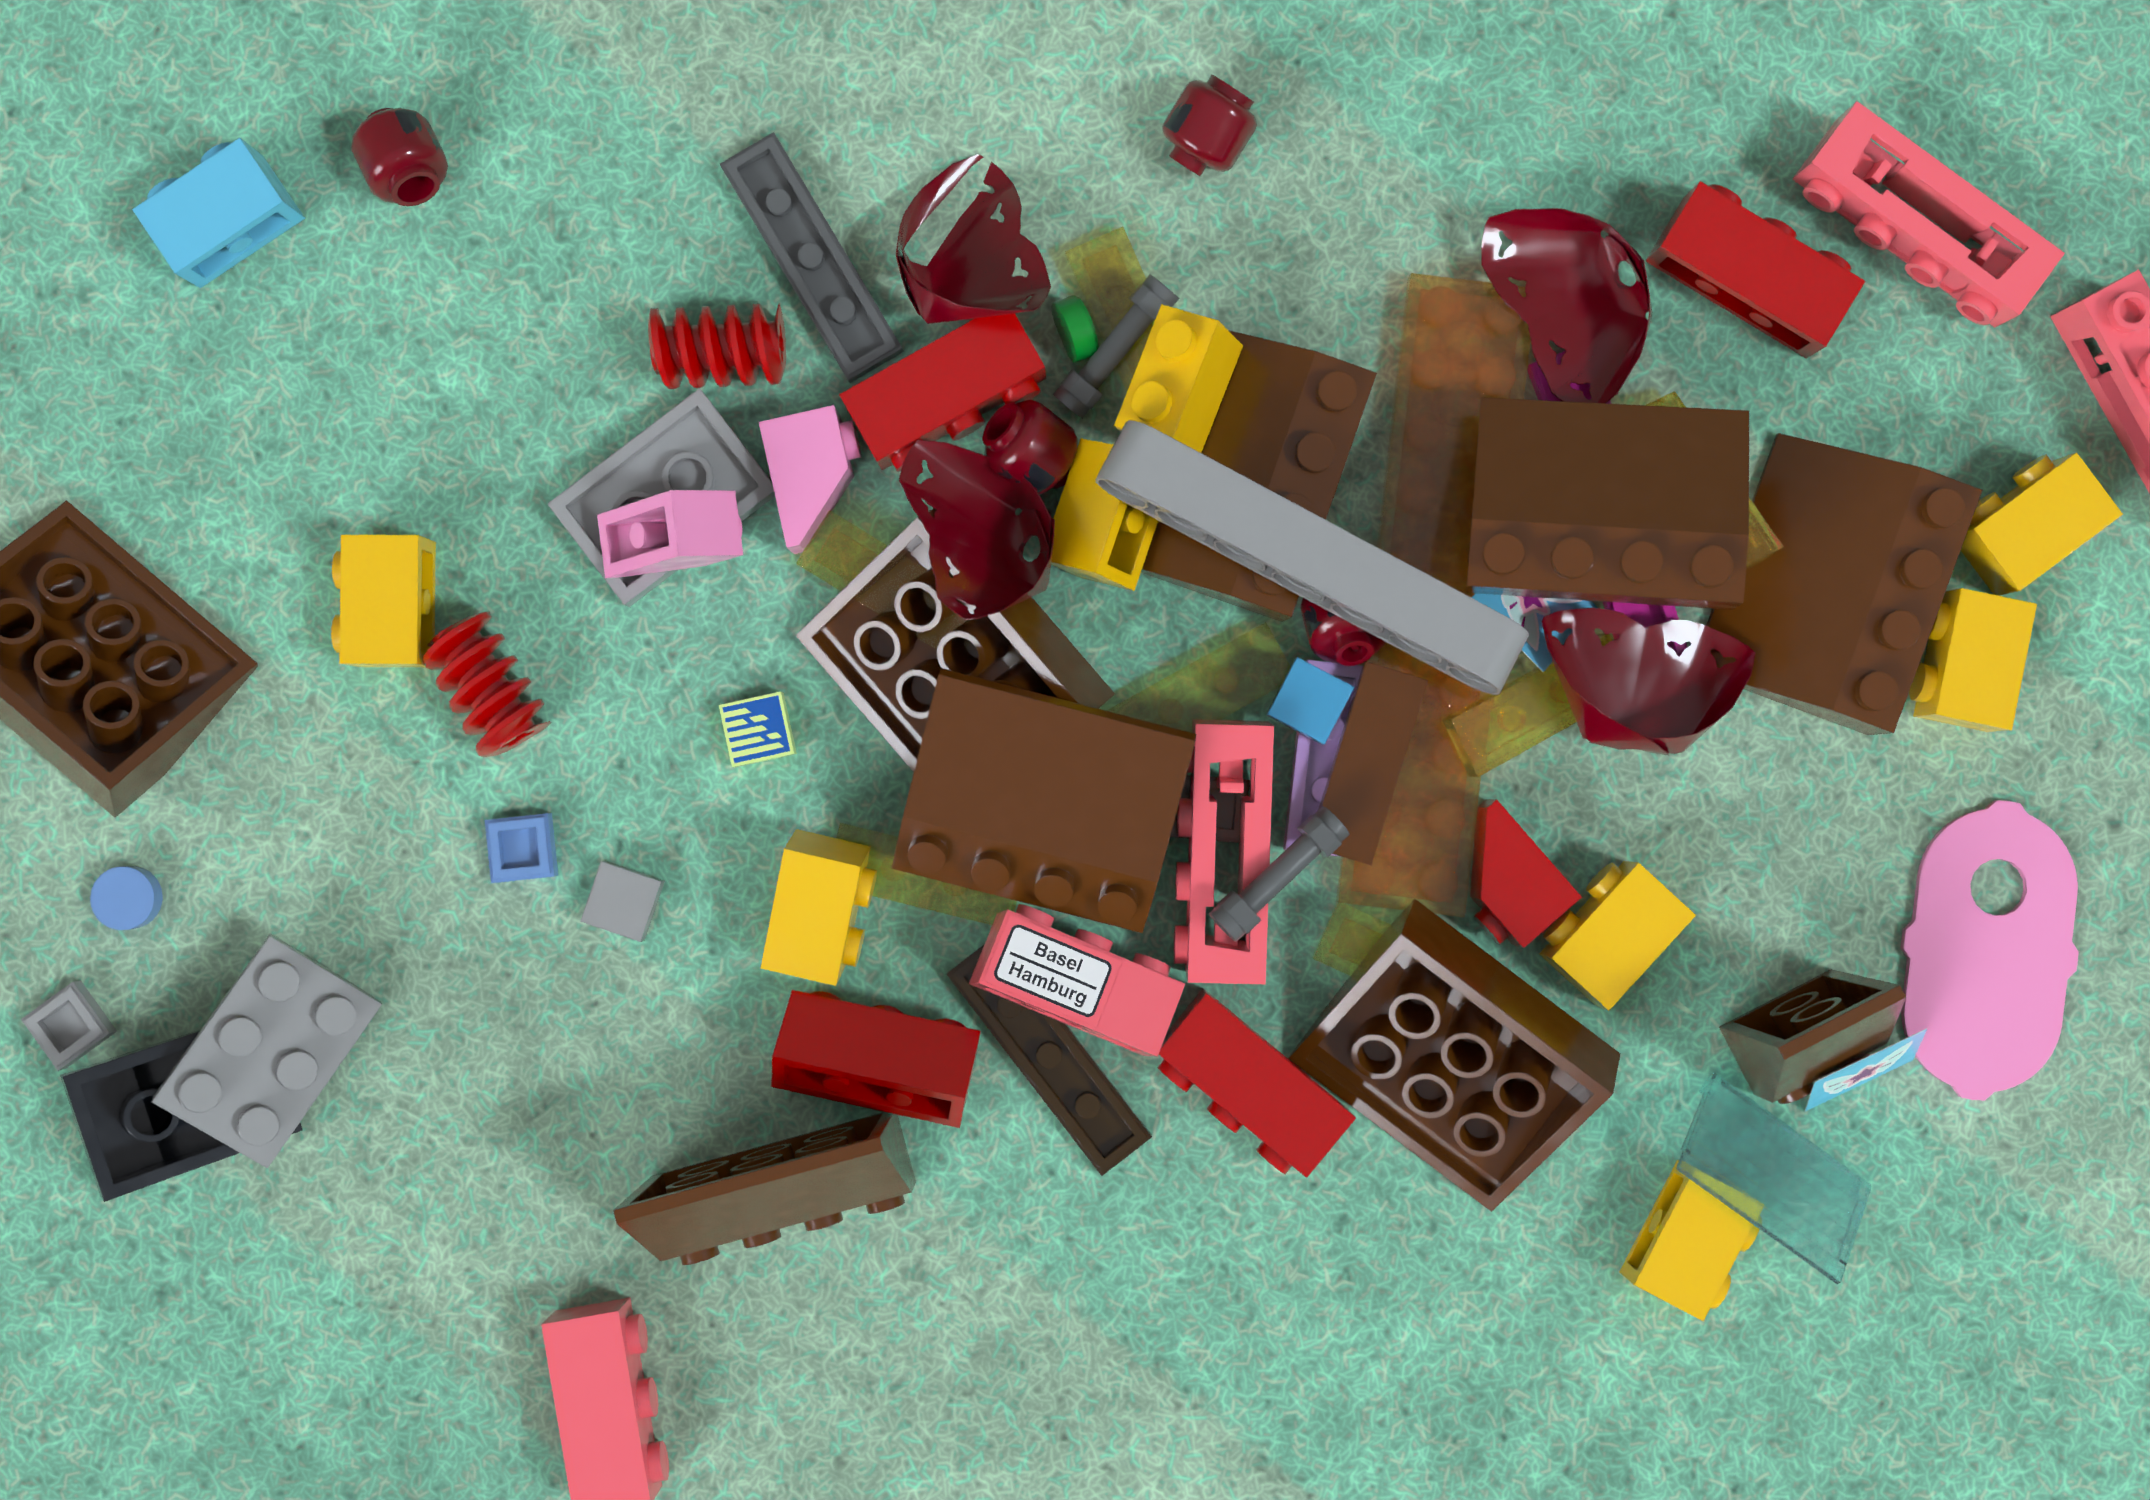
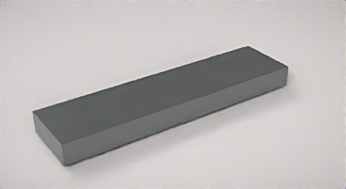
M775 133L769 134L720 163L722 170L849 383L904 352Z

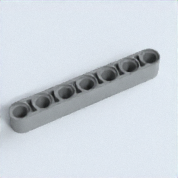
M1128 420L1124 424L1095 479L1096 483L1103 490L1126 504L1479 691L1492 695L1500 694L1529 636L1528 631L1523 626L1507 616L1144 423Z

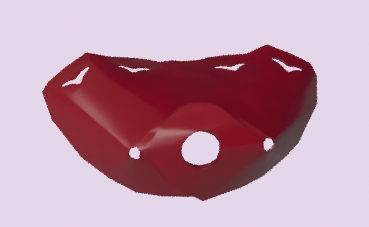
M979 154L951 164L926 184L914 197L902 217L898 233L896 259L906 294L918 315L927 324L1034 311L1040 308L1051 289L1047 268L1039 249L1034 243L1020 234L1022 206L1018 192L1012 181L993 162H991L986 173L984 184L993 187L994 193L983 191L978 193L976 199L960 216L927 266L909 260L904 250L906 244L968 170L984 158ZM999 203L1002 204L999 212L1004 216L1003 222L991 219ZM1016 258H1020L1021 269L1028 272L1027 277H1012ZM1032 296V298L1026 302V304L1028 305L1027 308L1022 309V307H1016L1019 304L1023 303L1028 297Z
M1562 208L1514 209L1488 217L1484 226L1481 244V265L1504 303L1528 324L1532 352L1547 380L1551 393L1561 401L1607 403L1619 393L1640 358L1652 320L1653 312L1645 261L1610 224L1589 215ZM1503 231L1504 235L1512 240V244L1500 258L1498 253L1502 241L1499 238V232ZM1602 231L1607 232V233H1608V236H1606L1605 238H1603V237L1601 236V232H1602ZM1621 261H1626L1630 264L1635 274L1636 282L1632 286H1627L1620 280L1618 269ZM1509 277L1519 281H1526V297L1521 296L1518 286L1510 282ZM1647 312H1649L1648 320H1647V318H1646V313H1647ZM1550 340L1558 347L1566 350L1561 358L1560 365L1556 362L1557 353L1549 345ZM1570 383L1590 384L1589 393L1591 399H1587L1583 391L1573 389Z
M917 440L903 462L899 482L910 505L930 535L928 554L935 576L937 598L962 619L971 620L1004 611L1045 591L1050 579L1055 519L1050 517L1040 495L1032 484L1023 477L1020 483L1007 481L989 467L988 461L990 457L947 442ZM926 460L927 467L933 477L918 484L917 478L923 472L922 462ZM922 499H923L928 505H930L931 507H933L934 509H936V512H934V517H932V516L929 514V511H928L929 508H928V506L922 501ZM1020 508L1022 512L1019 515H1016V510ZM1037 536L1040 542V554L1036 559L1028 562L1023 557L1024 547L1030 538ZM946 557L950 559L952 565L959 571V574H955L953 578L949 576L951 568L946 561ZM957 600L975 606L974 614H971L968 607L962 605Z
M1601 608L1561 610L1544 616L1541 621L1548 651L1582 738L1589 740V743L1618 750L1637 749L1668 756L1669 753H1682L1734 707L1752 675L1756 652L1733 636L1701 623L1687 620H1670L1644 628L1624 613ZM1568 628L1572 629V633L1566 638L1564 645L1556 637L1552 636V631H1557L1561 634ZM1599 628L1605 635L1617 633L1619 638L1602 646L1599 636L1595 633V629ZM1674 641L1678 645H1682L1684 642L1690 641L1691 645L1685 648L1681 656L1678 657L1676 652L1668 647L1667 643ZM1715 649L1719 651L1722 657H1734L1736 661L1718 668L1716 660L1710 651Z

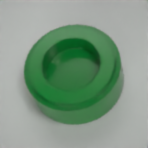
M1072 295L1053 302L1051 309L1054 324L1070 360L1073 363H1077L1092 357L1099 348L1098 339L1092 319L1083 301L1079 297Z

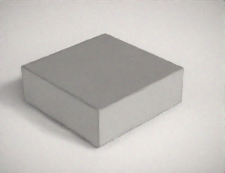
M601 861L580 922L639 942L645 941L665 881L608 861Z
M81 980L70 983L21 1019L58 1071L68 1068L117 1032Z

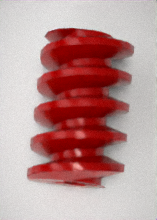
M754 303L749 321L742 322L735 305L731 304L727 306L723 323L716 324L709 306H702L696 325L690 324L684 307H676L672 326H665L658 308L650 309L648 333L651 362L657 375L660 374L664 385L668 389L679 388L684 373H686L689 383L694 388L704 387L710 371L719 387H727L731 384L735 368L741 382L745 386H752L756 383L760 367L771 385L781 383L786 366V339L780 303L778 304L774 321H767L760 303Z
M490 612L474 614L445 628L428 643L427 647L430 648L423 656V664L427 669H443L436 678L438 689L443 692L457 691L449 701V707L452 712L457 714L471 712L462 724L465 734L470 736L485 734L477 743L475 749L481 757L505 753L543 731L552 723L549 721L535 724L532 720L534 715L544 705L542 699L521 702L519 696L530 685L529 677L508 680L506 674L518 662L515 655L501 658L494 657L493 652L505 640L503 634L499 633L482 637L479 632L492 618Z

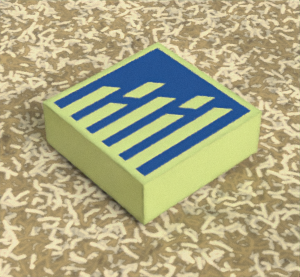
M783 692L719 705L732 767L797 754Z

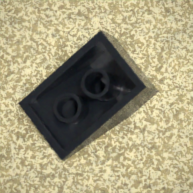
M200 1030L60 1075L100 1197L104 1202L240 1153L152 1103L153 1096ZM301 1123L298 1124L292 1134L303 1131Z

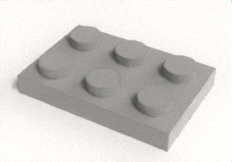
M700 388L548 503V506L625 606H632L678 570L619 578H605L597 519L598 514L669 490L735 491L738 515L742 522L775 497L772 481Z
M269 934L155 1093L152 1103L268 1168L377 1013L382 1003L343 977L274 935Z

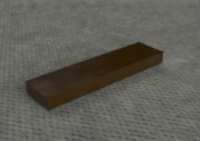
M982 945L947 972L946 975L1100 1175L1103 1176L1151 1139L1152 1134L1067 1024L969 984L984 947Z

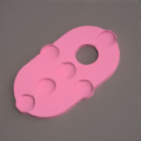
M1994 800L1984 809L1972 811L1954 819L1934 836L1927 846L1919 865L1912 921L1902 931L1900 948L1907 957L1903 989L1906 999L1901 1009L1905 1037L1907 1038L1927 1028L1915 1057L1929 1073L1950 1085L1959 1097L1971 1100L1985 1101L1994 1092L2015 1087L2034 1076L2045 1065L2052 1055L2061 1034L2067 980L2077 971L2079 951L2073 944L2072 938L2078 882L2072 857L2063 841L2049 826L2029 815L2020 803L2012 801ZM2000 859L2009 862L2018 870L2023 879V894L2020 902L2013 910L2003 915H1992L1984 912L1976 905L1971 895L1970 883L1974 872L1980 865L1990 860Z

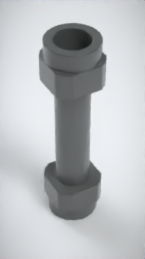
M1151 274L1130 296L1129 299L1134 305L1080 372L1077 373L1072 369L1053 394L1082 419L1103 396L1098 390L1099 387L1156 319L1161 304L1173 307L1179 300L1178 296Z
M1322 806L1297 828L1301 836L1239 895L1234 891H1230L1209 913L1215 923L1234 942H1237L1244 934H1248L1261 921L1257 913L1319 854L1323 857H1329L1342 845L1341 842L1350 835L1343 823L1326 807Z

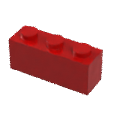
M1700 181L1682 199L1645 261L1806 359L1825 348L1866 281L1850 272V264L1839 255L1825 250L1815 251L1797 240L1796 232L1786 223L1770 217L1762 219L1741 206L1742 200L1733 191L1716 184L1708 186Z
M1016 314L975 318L840 393L839 396L881 470L893 465L896 471L900 472L907 454L917 440L936 441L947 434L950 435L952 441L959 440L985 424L982 414L998 405L1011 402L1017 404L1018 402L1031 400L1041 392L1038 383L1046 379V369Z
M1204 988L1167 1031L1159 1055L1164 1060L1157 1068L1185 1092L1195 1084L1213 1101L1207 1107V1110L1231 1131L1237 1133L1244 1125L1262 1140L1256 1151L1285 1175L1293 1166L1307 1178L1356 1119L1347 1107Z
M792 990L772 1055L771 1087L960 1128L981 1031L967 1028L962 1023L952 1019L930 1020L907 1015L899 1009L888 1005L870 1007L843 1001L836 995L828 992L814 991L806 993Z

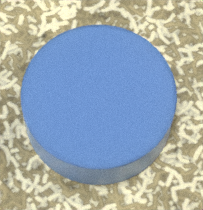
M138 866L115 867L105 871L95 881L90 895L91 907L96 918L105 926L115 930L136 929L149 924L159 913L163 899L162 889L156 877L148 870Z

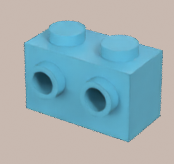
M241 138L234 142H225L212 147L202 156L201 164L180 178H170L158 183L149 191L148 199L132 209L173 272L199 288H202L305 219L264 156Z

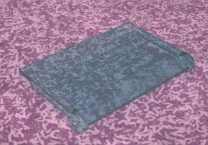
M1715 1072L1711 1073L1699 1090L1702 1097L1682 1145V1154L1676 1170L1836 1284L1841 1283L1872 1187L1871 1184Z

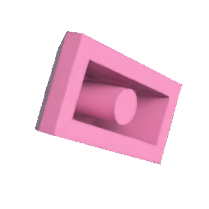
M834 405L759 422L786 547L794 554L807 552L854 478L851 460L861 458L860 445L853 420L842 422L841 416Z
M669 490L597 515L605 578H619L702 567L743 555L741 540L742 522L738 515L735 491Z

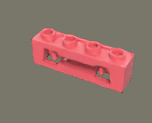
M1858 101L1836 119L1792 179L1804 188L1803 196L1811 205L1827 213L1835 211L1855 225L1854 233L1864 244L1877 250L1888 249L1907 263L1905 270L1912 279L1926 287H1940L1958 301L1956 308L1965 318L1979 325L1990 324L1995 328L2019 316L2065 254ZM1870 138H1871L1872 140H1874L1876 143H1878L1880 146H1882L1883 148H1885L1887 151H1889L1890 153H1892L1893 155H1895L1897 158H1899L1900 160H1902V161L1904 162V164H1902L1900 161L1896 160V159H1895L1894 157H1892L1890 154H1888L1887 152H1885V150H1883V149H1882L1881 147H1879L1877 144H1875L1874 142H1872V141L1870 140ZM1886 175L1887 177L1882 182L1883 185L1892 190L1894 193H1896L1902 199L1907 201L1909 204H1911L1917 210L1922 212L1924 215H1926L1932 221L1937 223L1939 226H1941L1943 229L1952 234L1961 242L1966 243L1970 238H1972L1974 241L1980 244L1981 247L1978 249H1968L1955 238H1953L1944 230H1942L1940 227L1935 225L1929 219L1924 217L1914 208H1912L1903 200H1901L1899 197L1894 195L1888 189H1886L1884 192L1880 194L1878 191L1873 189L1871 185H1878ZM1992 226L1994 229L2003 234V236H2005L2007 239L2012 241L2014 244H2016L2024 251H2021L2019 248L2014 246L2012 243H2010L2008 240H2006L2004 237H2002L1989 227Z
M2138 269L2050 317L2150 494V288ZM2094 337L2102 352L2093 359L2083 339ZM2096 363L2099 365L2109 363L2112 370L2101 374Z
M1192 719V733L1197 735L1187 773H1191L1190 798H1180L1177 810V836L1189 837L1188 862L1176 863L1175 898L1177 901H1187L1186 926L1175 925L1174 964H1185L1188 983L1266 985L1268 903L1257 913L1261 921L1248 934H1245V941L1238 940L1234 942L1215 921L1214 936L1205 934L1206 907H1214L1217 801L1213 795H1209L1210 763L1219 762L1217 788H1220V793H1243V760L1251 759L1250 796H1241L1238 868L1239 895L1270 865L1274 725L1269 721Z

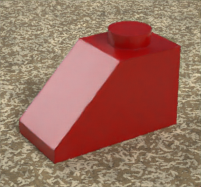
M1485 799L1476 807L1470 897L1481 910L1474 915V918L1498 945L1508 939L1512 945L1525 948L1579 901L1582 896L1497 799Z

